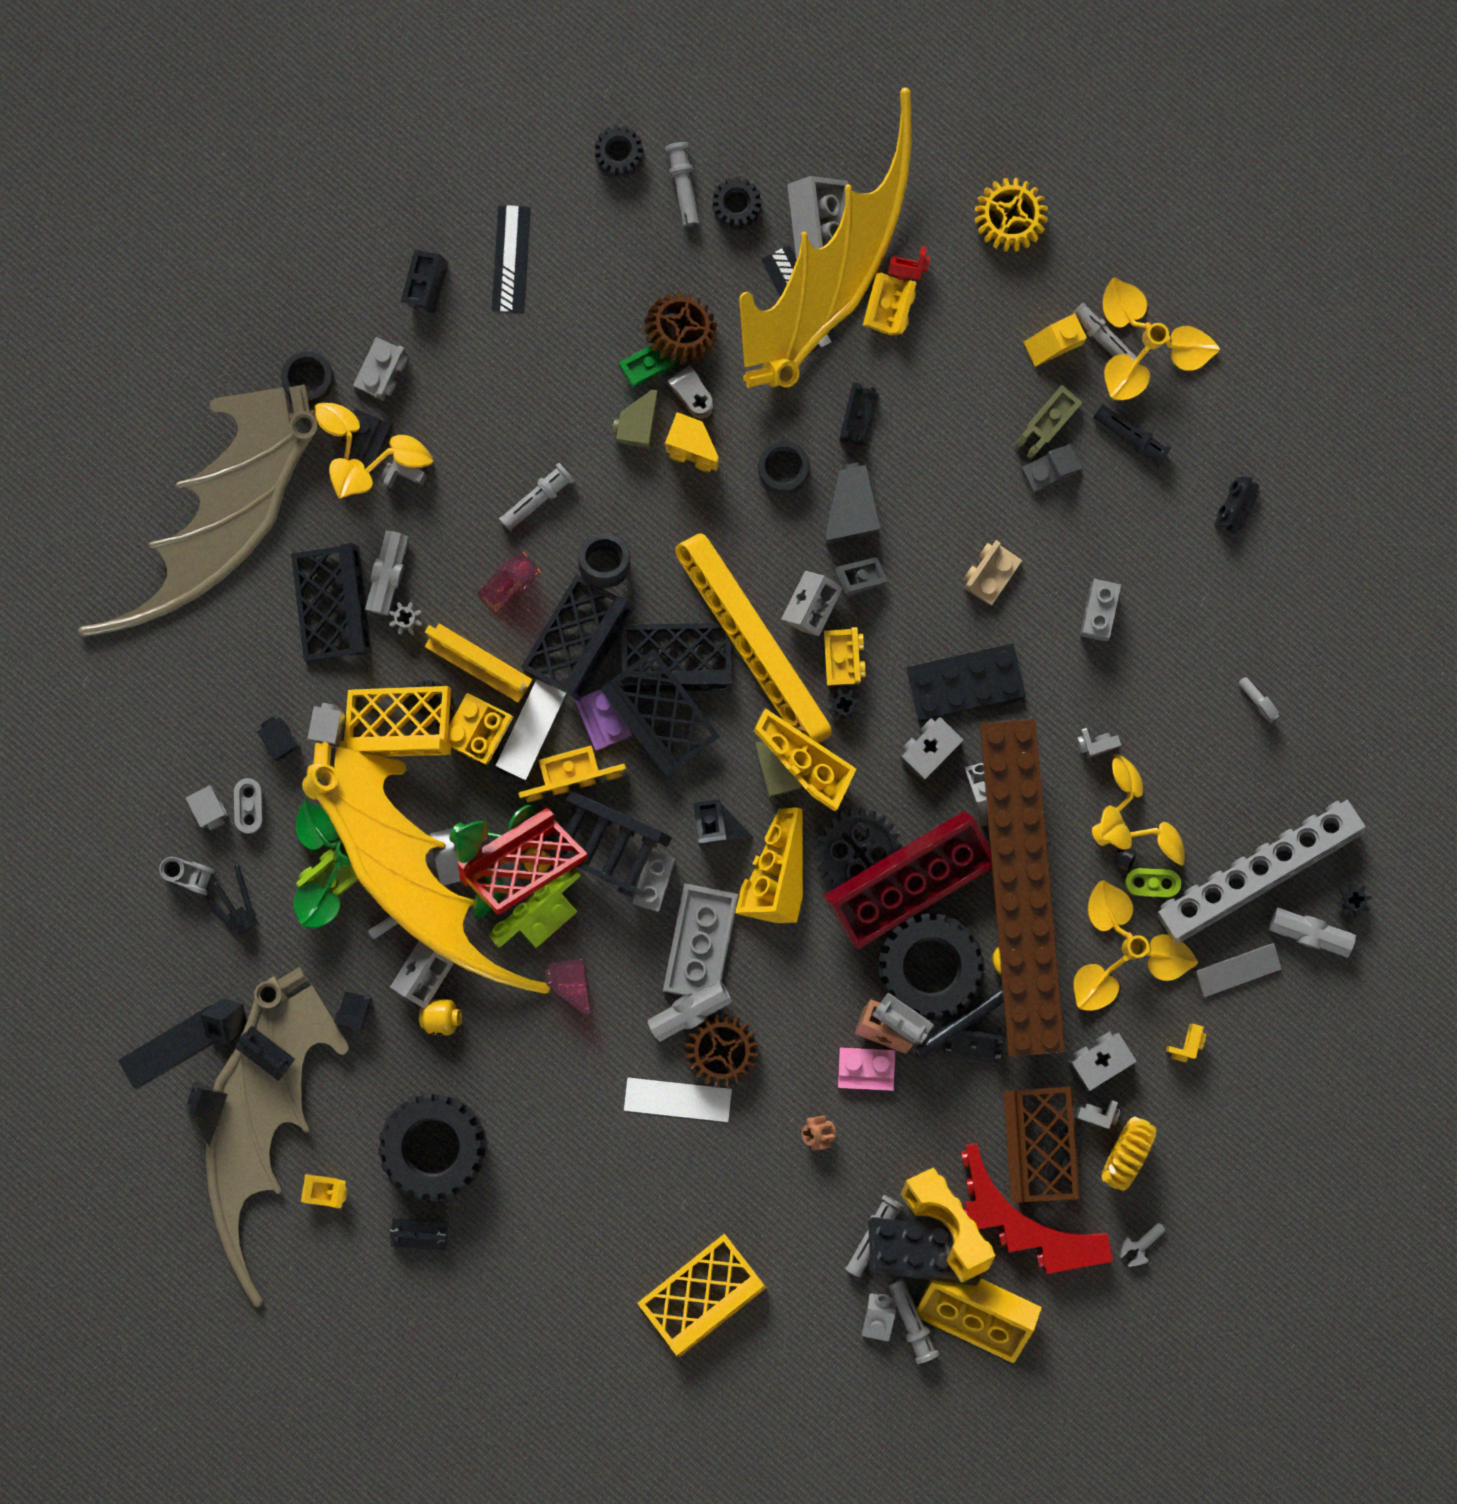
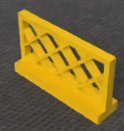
M438 624L436 629L429 625L425 631L430 638L425 648L518 704L520 703L533 679L441 624Z
M449 686L348 690L344 741H339V747L382 757L451 755V744L447 742L451 688ZM435 694H442V703L434 710L427 702ZM410 695H415L420 701L409 711L402 703ZM385 696H391L395 702L384 712L378 706V703ZM356 697H366L370 703L359 713L355 708ZM425 706L431 714L420 724L414 715ZM375 707L381 716L370 726L364 717ZM400 707L406 715L395 725L389 716ZM411 719L418 728L410 736H405L400 729ZM437 719L440 723L439 735H430L425 729ZM386 720L392 729L385 736L380 737L375 730ZM361 721L367 727V730L360 737H353L354 727Z
M723 1234L637 1304L657 1328L676 1356L681 1357L767 1287L729 1238ZM725 1243L731 1251L729 1262L714 1261L715 1249ZM711 1253L710 1260H703ZM734 1256L737 1258L740 1264L733 1263ZM696 1264H709L707 1280L692 1278L693 1267ZM713 1264L729 1266L727 1282L711 1280ZM732 1268H744L751 1277L742 1284L731 1283ZM689 1271L688 1278L681 1277ZM676 1280L688 1281L686 1297L670 1296L671 1285ZM691 1282L707 1283L705 1300L690 1298ZM711 1284L726 1286L725 1297L721 1301L709 1300ZM730 1286L737 1287L731 1293H729ZM667 1288L666 1295H661L660 1293ZM655 1297L666 1298L664 1315L653 1314L646 1304ZM670 1299L685 1301L683 1317L668 1315ZM689 1301L704 1303L703 1315L698 1319L687 1318ZM708 1304H716L708 1310ZM657 1318H663L662 1325L657 1320ZM667 1319L682 1320L681 1333L672 1339L666 1331ZM687 1321L693 1322L691 1325H689V1326L686 1328V1322H687Z

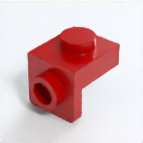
M921 246L918 261L892 256L888 274H892L898 280L907 281L909 278L920 280L922 272L928 271L930 256L925 255L927 247Z

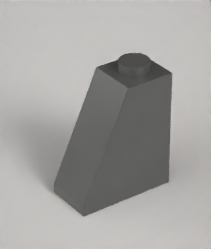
M851 463L843 466L844 470L839 471L825 535L826 544L880 532L866 465L860 466L859 463Z

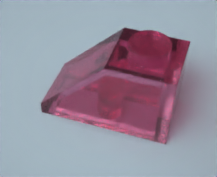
M523 551L506 561L479 590L478 594L492 611L497 613L526 589L541 571Z
M584 959L549 963L550 969L545 970L547 986H553L555 993L584 1015L591 1014Z

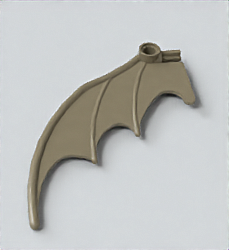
M306 385L289 387L293 407L292 414H288L284 387L215 398L210 402L212 411L228 413L236 420L238 432L231 445L198 475L176 483L177 488L185 487L193 490L200 498V506L194 519L182 531L170 538L149 543L151 549L156 548L167 566V578L163 586L150 600L129 613L103 623L80 627L78 634L81 637L134 627L169 614L197 599L221 582L253 552L276 522L285 489L298 460L318 430V422L315 417L316 411L309 408ZM303 417L308 418L312 423L311 430L306 434L300 433L296 427L297 421Z
M301 967L296 968L280 979L273 976L256 987L252 1009L242 1032L243 1035L252 1025L293 1056L295 1061L282 1078L277 1081L235 1049L215 1081L214 1089L228 1095L210 1147L206 1141L205 1158L208 1192L215 1224L227 1258L245 1293L255 1307H260L263 1304V1300L251 1280L241 1250L239 1236L240 1211L245 1200L251 1194L264 1190H274L276 1194L282 1192L273 1174L270 1159L271 1142L278 1126L284 1122H292L300 1126L304 1133L310 1131L302 1110V1069L308 1049L317 1043H326L332 1046L338 1054H345L349 1050L346 1039L336 1023H334L332 1016L313 985L289 999L287 993L308 981ZM267 987H272L276 991V998L271 1003L267 1002L263 996L264 990Z

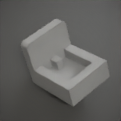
M394 460L392 464L388 463L386 465L382 478H385L383 481L384 485L391 488L398 474L420 485H423L427 475L422 471L423 467L409 468L398 464Z
M884 1294L869 1295L862 1336L889 1342L896 1313L894 1298Z

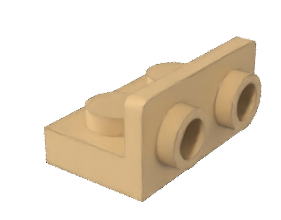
M997 540L993 545L987 543L979 555L983 559L979 566L976 568L972 565L964 577V580L967 581L964 589L992 606L1022 562L1020 558L1000 546V542Z

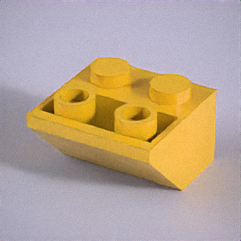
M677 412L665 442L666 452L670 453L669 457L682 463L685 462V459L694 462L697 469L705 472H710L711 469L717 471L719 457L703 422Z
M466 693L448 727L447 742L451 744L452 749L475 761L488 765L513 716Z

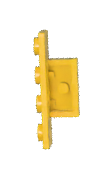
M587 746L540 759L539 764L545 785L519 792L518 794L521 800L526 799L527 803L543 799L542 794L553 791V795H559L569 792V786L579 784L580 788L595 785V779L605 776L607 781L623 777L622 772L627 771L625 764H620L598 770L592 746Z

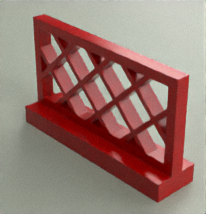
M546 808L479 849L477 855L467 863L458 862L459 878L466 887L470 885L499 915L587 860L588 854L554 820V814ZM554 832L560 837L559 843L544 841V838ZM528 848H538L536 856H524L521 854ZM542 849L557 850L556 858L541 857ZM562 850L574 851L577 854L571 859L560 858ZM505 862H515L514 870L499 869V866ZM520 863L535 864L533 872L518 871ZM539 864L554 865V869L549 873L538 872ZM483 876H493L491 884H479L477 880ZM497 877L512 878L511 886L496 885ZM517 878L532 879L531 884L526 887L515 886ZM494 892L509 893V897L499 904L493 898Z

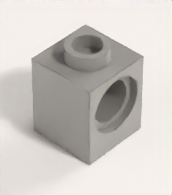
M211 785L186 797L199 826L203 829L207 827L209 830L218 828L224 824L223 819L229 816L215 788Z

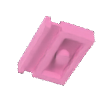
M840 1048L838 1088L893 1091L895 1050Z

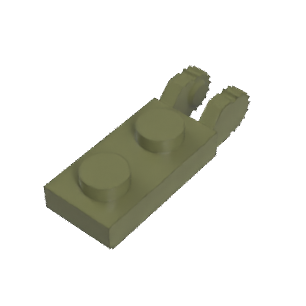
M1061 385L1028 423L1027 429L1014 445L1020 448V446L1025 444L1031 433L1036 435L1040 440L1031 447L1027 454L1032 459L1044 444L1047 445L1083 402Z

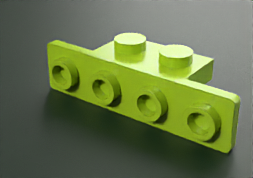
M574 867L534 892V895L525 903L519 904L507 919L494 926L489 934L491 940L500 948L520 930L537 948L577 913V910L562 895V892L581 876V873Z

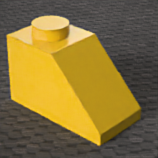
M1073 314L1051 324L1024 341L1023 344L1034 367H1037L1083 345L1087 337L1076 314Z

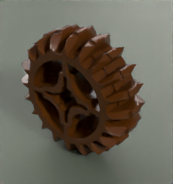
M679 292L675 294L674 298L668 293L664 299H657L655 304L649 307L648 315L645 316L644 323L646 325L643 330L647 334L646 343H654L652 352L661 351L660 358L662 359L667 355L670 357V363H673L676 358L679 359L681 365L687 359L693 363L697 357L702 359L706 351L711 350L712 343L716 339L717 323L713 322L715 318L714 313H707L708 305H699L701 302L700 298L695 301L691 300L690 293L685 298H682ZM680 321H681V322H682L681 328H682L683 330H682L681 334L679 335L680 329L678 328V326H679Z
M717 1013L714 1014L715 1023L710 1024L709 1019L705 1018V1028H702L700 1025L695 1026L699 1031L697 1036L691 1032L688 1034V1037L695 1039L694 1044H685V1048H693V1054H686L685 1058L695 1059V1063L688 1066L689 1069L692 1070L698 1066L700 1071L696 1073L695 1077L698 1079L703 1073L706 1074L707 1077L704 1080L706 1085L710 1083L711 1078L716 1079L715 1088H719L720 1080H725L726 1088L731 1087L729 1079L733 1077L735 1082L740 1084L741 1080L738 1074L742 1072L748 1078L750 1074L745 1070L746 1066L748 1065L753 1069L756 1067V1064L749 1062L750 1057L759 1058V1053H751V1048L758 1047L759 1043H750L749 1038L756 1035L753 1031L746 1035L744 1031L749 1027V1024L745 1023L741 1028L738 1027L737 1024L740 1021L738 1016L735 1017L733 1023H729L730 1015L728 1013L724 1015V1022H719V1015ZM727 1027L733 1029L740 1037L729 1042L723 1041L715 1028ZM708 1032L713 1042V1048L708 1054L700 1057L699 1045L703 1036ZM715 1037L723 1046L736 1043L735 1046L730 1048V1052H727L729 1053L727 1058L730 1064H727L725 1058L723 1059L721 1055L709 1058L710 1055L714 1054V1049H717L715 1048L717 1045ZM745 1044V1058L736 1069L731 1059V1053L735 1048ZM712 1060H720L725 1064L729 1073L717 1074L708 1070L704 1065Z

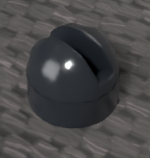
M1119 849L1114 855V863L1119 869L1129 872L1137 853L1130 849Z

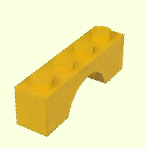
M933 1167L906 1180L901 1196L915 1216L936 1218L950 1230L954 1246L946 1261L960 1281L964 1282L988 1270L995 1258L993 1248L978 1232L976 1223L969 1219L964 1212L960 1200L950 1192L945 1179Z

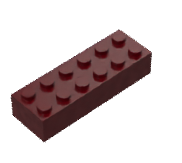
M962 811L826 893L823 897L848 942L858 950L991 869L990 847L975 819L967 812Z

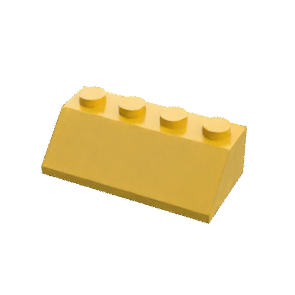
M980 1278L977 1286L929 1280L916 1309L921 1320L1007 1361L1015 1363L1035 1329L1042 1307Z

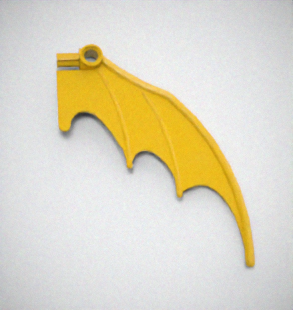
M907 87L902 88L900 91L901 116L896 152L891 167L881 185L871 193H857L852 191L851 185L845 186V207L840 225L832 239L824 247L814 248L808 240L807 232L801 233L797 261L786 288L775 306L769 310L761 311L756 307L752 294L744 292L740 295L744 367L763 363L762 368L745 372L746 375H743V381L746 382V387L750 388L766 383L769 387L793 386L799 378V366L807 355L831 329L854 311L874 279L890 245L901 212L908 180L912 145L911 92Z
M315 743L314 763L307 768V776L302 783L303 790L309 798L318 800L329 816L344 844L356 877L378 904L408 933L437 954L464 969L498 983L543 994L549 993L551 988L548 983L527 979L494 964L469 942L464 933L463 921L469 907H474L475 900L459 896L440 884L429 870L425 860L429 850L436 847L444 848L445 842L425 834L392 805L384 793L383 783L385 778L390 775H402L407 769L405 763L395 759L336 747L334 767L330 766L331 746L329 743ZM317 779H320L323 782L324 786L321 785Z

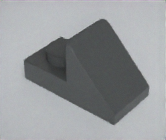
M1071 445L1049 451L1046 456L1023 466L1021 470L1034 493L1082 470V467Z
M878 557L835 568L848 599L861 591L879 587L888 582Z

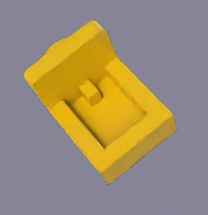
M1189 1024L1183 1050L1167 1046L1166 1052L1172 1053L1171 1059L1187 1063L1188 1058L1196 1059L1198 1049L1202 1050L1205 1043L1206 1033H1202L1204 1027Z
M305 1174L301 1202L341 1209L342 1203L347 1197L346 1182L337 1178Z

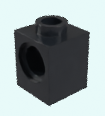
M275 717L267 719L260 725L262 729L257 731L271 756L277 762L300 748L299 743L281 717L278 719Z

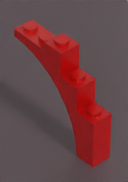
M976 1143L964 1145L965 1151L961 1152L964 1168H969L971 1178L966 1179L969 1196L974 1195L975 1200L965 1201V1208L963 1210L969 1219L976 1223L978 1229L1002 1225L1003 1230H998L1001 1247L1006 1246L1008 1252L1040 1247L1041 1251L1036 1252L1039 1268H1044L1047 1274L1113 1262L1107 1233L1076 1234L1061 1232L1042 1226L1023 1216L1005 1200L993 1185L983 1165L978 1145Z

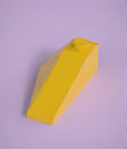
M765 709L754 732L812 797L836 811L856 768Z
M799 807L778 809L765 836V848L760 857L756 855L752 863L756 865L749 880L745 879L741 886L735 911L736 914L773 923H797L803 898L802 809Z

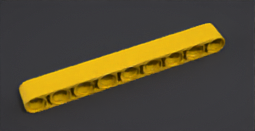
M698 533L675 547V552L679 562L782 719L818 744L828 739L832 734L829 722L709 539L704 534Z

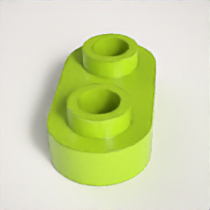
M1137 868L1127 874L1125 886L1128 892L1134 896L1168 898L1179 892L1181 879L1172 870ZM1137 877L1143 880L1141 888L1134 885V880ZM1163 879H1168L1171 882L1169 889L1162 887L1161 882Z

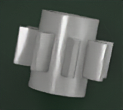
M398 602L399 609L396 612L389 611V614L395 620L389 625L391 627L399 626V635H402L404 630H409L414 635L413 628L416 625H423L417 620V617L422 612L421 610L413 612L412 602L407 607H403ZM403 613H407L408 616L412 615L409 618L410 623L408 625H405L404 622H399L403 619Z

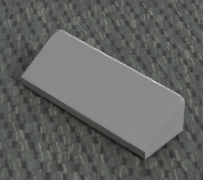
M1274 943L1199 969L1194 971L1202 995L1206 997L1281 970L1276 947Z

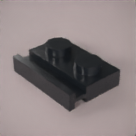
M355 408L353 414L357 417L360 428L357 432H351L352 442L349 460L357 459L361 461L364 469H366L379 457L392 424ZM343 435L335 452L334 460L338 458L344 459L347 441L345 435Z

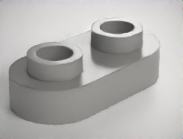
M250 778L240 780L234 788L235 825L241 832L246 834L256 833L263 825V790L257 781ZM247 788L254 790V794L250 798H246L244 794ZM248 815H252L254 817V823L252 825H247L245 823V818Z

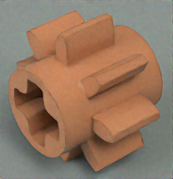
M825 1115L806 1119L808 1125L802 1128L801 1133L804 1143L811 1146L812 1151L831 1148L830 1141H833L836 1137L834 1124L831 1121H826Z

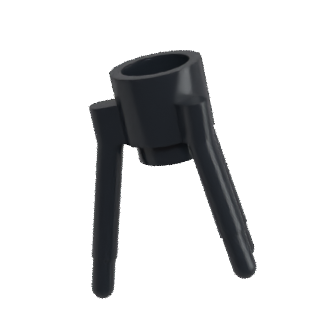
M236 864L234 869L246 911L243 907L234 908L218 882L214 883V887L230 911V914L227 916L210 897H206L205 901L226 923L229 930H234L235 934L238 935L255 925L252 918L257 915L251 906L240 866Z

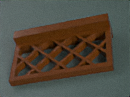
M1073 1087L1003 1091L1011 1203L1080 1199ZM1056 1093H1066L1067 1105L1061 1112L1049 1103ZM1040 1094H1049V1096L1044 1099ZM1024 1095H1035L1042 1102L1033 1114L1025 1108ZM1045 1106L1057 1115L1048 1127L1036 1118ZM1066 1111H1067V1117H1068V1119H1066V1118L1063 1116V1115L1066 1113ZM1060 1119L1068 1125L1069 1133L1063 1140L1051 1131ZM1032 1121L1036 1122L1044 1130L1035 1142L1027 1136L1026 1128ZM1047 1134L1059 1143L1050 1155L1038 1146ZM1068 1139H1069V1146H1070V1147H1068V1146L1065 1144ZM1027 1141L1032 1145L1029 1149ZM1061 1147L1070 1153V1162L1065 1168L1053 1159ZM1034 1149L1038 1150L1046 1158L1037 1170L1029 1164L1028 1156ZM1049 1161L1061 1171L1052 1183L1040 1174ZM1070 1167H1071V1175L1067 1172ZM1029 1169L1034 1173L1031 1177ZM1063 1175L1072 1181L1073 1194H1062L1055 1187ZM1038 1177L1048 1187L1041 1195L1031 1196L1030 1184ZM1051 1190H1053V1191L1056 1193V1195H1047V1194H1048Z

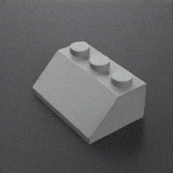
M809 176L787 184L796 261L799 255L802 232H807L808 240L817 249L828 244L834 236L843 216L845 186L848 185V181Z

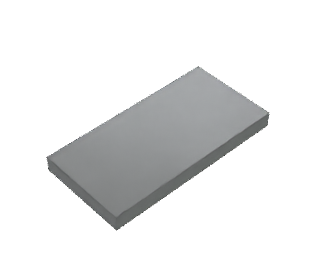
M684 883L663 992L682 996L689 993L696 994L715 982L721 981L738 894Z

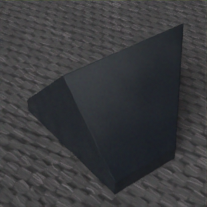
M720 799L693 803L699 845L754 838L721 804Z
M194 1081L186 1109L188 1114L194 1115L210 1147L228 1094Z

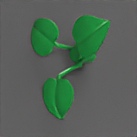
M305 800L296 817L295 829L299 842L305 848L312 851L320 849L323 845L327 848L336 847L333 858L337 864L324 889L316 883H308L296 891L293 899V908L299 924L305 928H318L328 924L336 917L340 908V899L337 895L328 891L341 866H350L351 862L344 844L341 840H337L339 835L323 807Z
M533 802V804L519 809L512 817L508 831L536 815V803ZM484 821L468 825L460 822L451 830L449 840L456 845L458 861L467 863L477 855L486 837L497 839L502 835L490 833L489 825ZM486 876L487 882L484 884H491L493 876ZM497 878L496 885H504L503 880ZM494 892L493 898L499 902L503 893ZM478 893L474 902L475 920L483 918L493 910Z

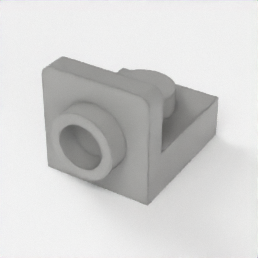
M1087 728L1081 729L1079 732L1080 737H1077L1080 752H1086L1087 758L1118 749L1121 746L1119 736L1111 737L1110 733L1095 737V742L1092 743Z
M1110 1101L1105 1115H1102L1101 1108L1086 1104L1085 1108L1078 1107L1075 1118L1109 1129L1111 1124H1116L1120 1109L1116 1108L1118 1102Z

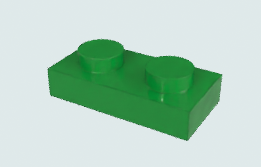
M653 345L620 361L618 367L630 387L634 388L678 365L679 359L676 358L673 363H670V357L667 355L661 359V351L652 352Z

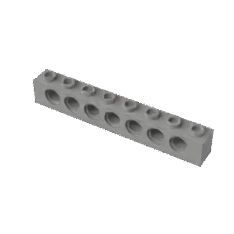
M1348 799L1342 803L1339 801L1332 803L1325 809L1326 812L1319 817L1316 815L1308 817L1302 822L1303 826L1297 830L1289 829L1283 832L1275 843L1261 845L1254 851L1256 854L1248 859L1245 857L1239 858L1231 864L1232 868L1226 872L1218 871L1212 874L1207 879L1209 882L1204 885L1190 887L1184 892L1185 896L1177 901L1170 899L1160 906L1161 910L1158 911V918L1175 945L1363 835L1366 826ZM1333 823L1338 827V831L1328 833L1324 830L1323 826ZM1304 837H1309L1314 840L1315 844L1312 847H1304L1301 845L1300 840ZM1280 851H1286L1291 855V859L1280 861L1276 854ZM1257 865H1263L1267 868L1268 872L1260 876L1256 875L1252 869ZM1233 879H1239L1244 883V886L1236 890L1229 886V882ZM1209 893H1216L1221 899L1219 902L1212 904L1207 902L1205 897ZM1186 907H1193L1197 914L1194 917L1188 918L1182 914V910Z

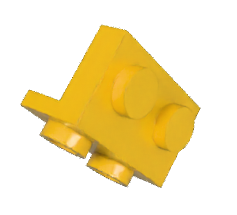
M877 273L863 326L890 336L902 334L909 323L908 313L910 305L916 296V282L912 280L902 281L883 273Z
M857 627L846 630L824 631L827 686L860 685L861 678L865 677V661H859V650H864L863 634H858Z

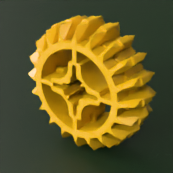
M1004 178L1003 187L997 181L993 182V190L990 188L984 189L986 197L979 196L978 203L982 206H976L974 211L980 215L975 218V223L983 224L978 228V233L988 232L984 241L989 242L993 238L995 239L993 247L998 248L999 243H1003V250L1006 252L1010 244H1013L1015 251H1019L1020 242L1025 248L1030 246L1029 239L1037 242L1039 239L1037 233H1043L1045 230L1041 224L1047 223L1048 217L1041 215L1048 210L1047 206L1040 205L1044 201V197H1034L1038 192L1037 187H1034L1031 191L1027 190L1029 186L1028 181L1024 182L1023 187L1018 186V178L1014 179L1013 185H1009V180ZM1003 196H1015L1010 203L995 202V200ZM1023 200L1030 206L1033 220L1027 218L1028 215L1022 211L1021 203ZM1017 205L1015 209V216H1013L1012 219L1009 220L1008 224L1005 225L1007 221V214H1009L1010 211L1013 210L1014 206ZM989 209L994 211V215L998 216L1002 224L999 230L991 222ZM1015 226L1028 228L1018 234H1007L1008 230Z
M1131 1118L1123 1128L1107 1158L1101 1175L1102 1181L1114 1189L1121 1191L1128 1189L1147 1158L1156 1136V1127L1144 1119Z

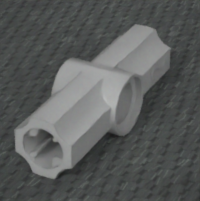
M393 531L385 532L379 559L376 558L371 574L372 585L368 595L366 611L389 616L396 588L398 589L404 570L402 563L406 554L409 536Z
M1278 907L1275 909L1269 927L1270 931L1296 939V942L1318 950L1321 948L1347 958L1353 949L1356 935L1329 926L1323 920L1306 915L1303 917Z
M718 981L696 994L689 993L672 1004V1007L648 1019V1024L654 1037L660 1042L684 1028L687 1030L699 1025L708 1015L730 1004L732 1000L724 984Z

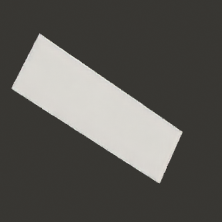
M536 679L496 764L497 767L526 780L566 693Z
M627 1078L624 1111L728 1122L732 1089Z

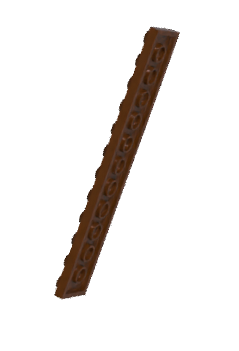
M1036 719L980 723L1008 1056L1065 1052Z

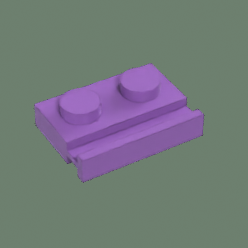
M601 689L582 697L580 701L575 700L595 751L632 737L628 725Z

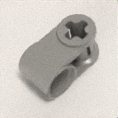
M690 365L667 380L674 394L682 401L694 418L706 419L712 414V397ZM696 401L705 402V408L696 407Z
M177 857L165 858L159 868L160 875L165 880L206 896L208 893L206 887L210 876L216 870ZM171 862H177L180 865V873L176 877H170L167 874L166 869Z

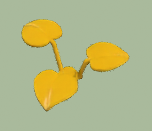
M1115 277L1107 285L1102 301L1103 313L1107 321L1116 328H1122L1130 322L1133 327L1146 330L1142 336L1145 347L1135 361L1129 355L1120 354L1111 358L1105 366L1104 380L1109 396L1112 399L1128 400L1134 398L1147 387L1150 380V372L1148 368L1140 365L1139 362L1150 349H1157L1165 343L1168 348H1172L1170 358L1173 364L1184 371L1199 369L1219 352L1218 345L1207 334L1197 328L1180 326L1174 329L1171 333L1170 342L1169 331L1164 324L1154 323L1151 325L1150 323L1136 322L1135 320H1139L1144 316L1147 309V300L1144 294L1135 286Z
M319 403L315 405V417L320 427L329 434L335 436L345 435L347 438L344 459L338 458L333 460L329 467L331 482L339 499L369 491L373 485L369 472L390 454H393V458L398 464L409 468L426 467L434 461L428 450L418 440L407 435H396L390 440L391 448H388L364 469L361 461L357 459L349 460L352 442L351 432H357L360 428L357 417L350 410L338 404Z
M1114 754L1112 763L1113 775L1119 787L1127 792V797L1117 808L1108 806L1104 809L1101 823L1092 827L1094 839L1101 846L1111 843L1122 850H1127L1132 845V837L1155 834L1158 836V844L1162 851L1177 864L1185 865L1183 842L1179 833L1172 825L1162 822L1159 825V829L1153 828L1130 832L1125 825L1120 811L1133 799V795L1138 798L1143 795V783L1134 765L1123 756Z
M1105 880L1100 881L1090 895L1088 916L1093 926L1099 931H1108L1114 927L1116 932L1126 938L1122 944L1124 956L1106 971L1097 964L1085 965L1077 971L1073 981L1076 1005L1079 1009L1086 1011L1103 1008L1116 998L1119 992V982L1114 977L1109 976V974L1129 959H1138L1145 955L1150 956L1147 962L1148 969L1155 978L1162 981L1177 979L1198 964L1192 951L1183 942L1175 945L1169 935L1155 936L1151 940L1149 948V943L1145 937L1140 935L1132 936L1130 932L1121 929L1119 925L1126 924L1132 917L1133 904L1124 891Z

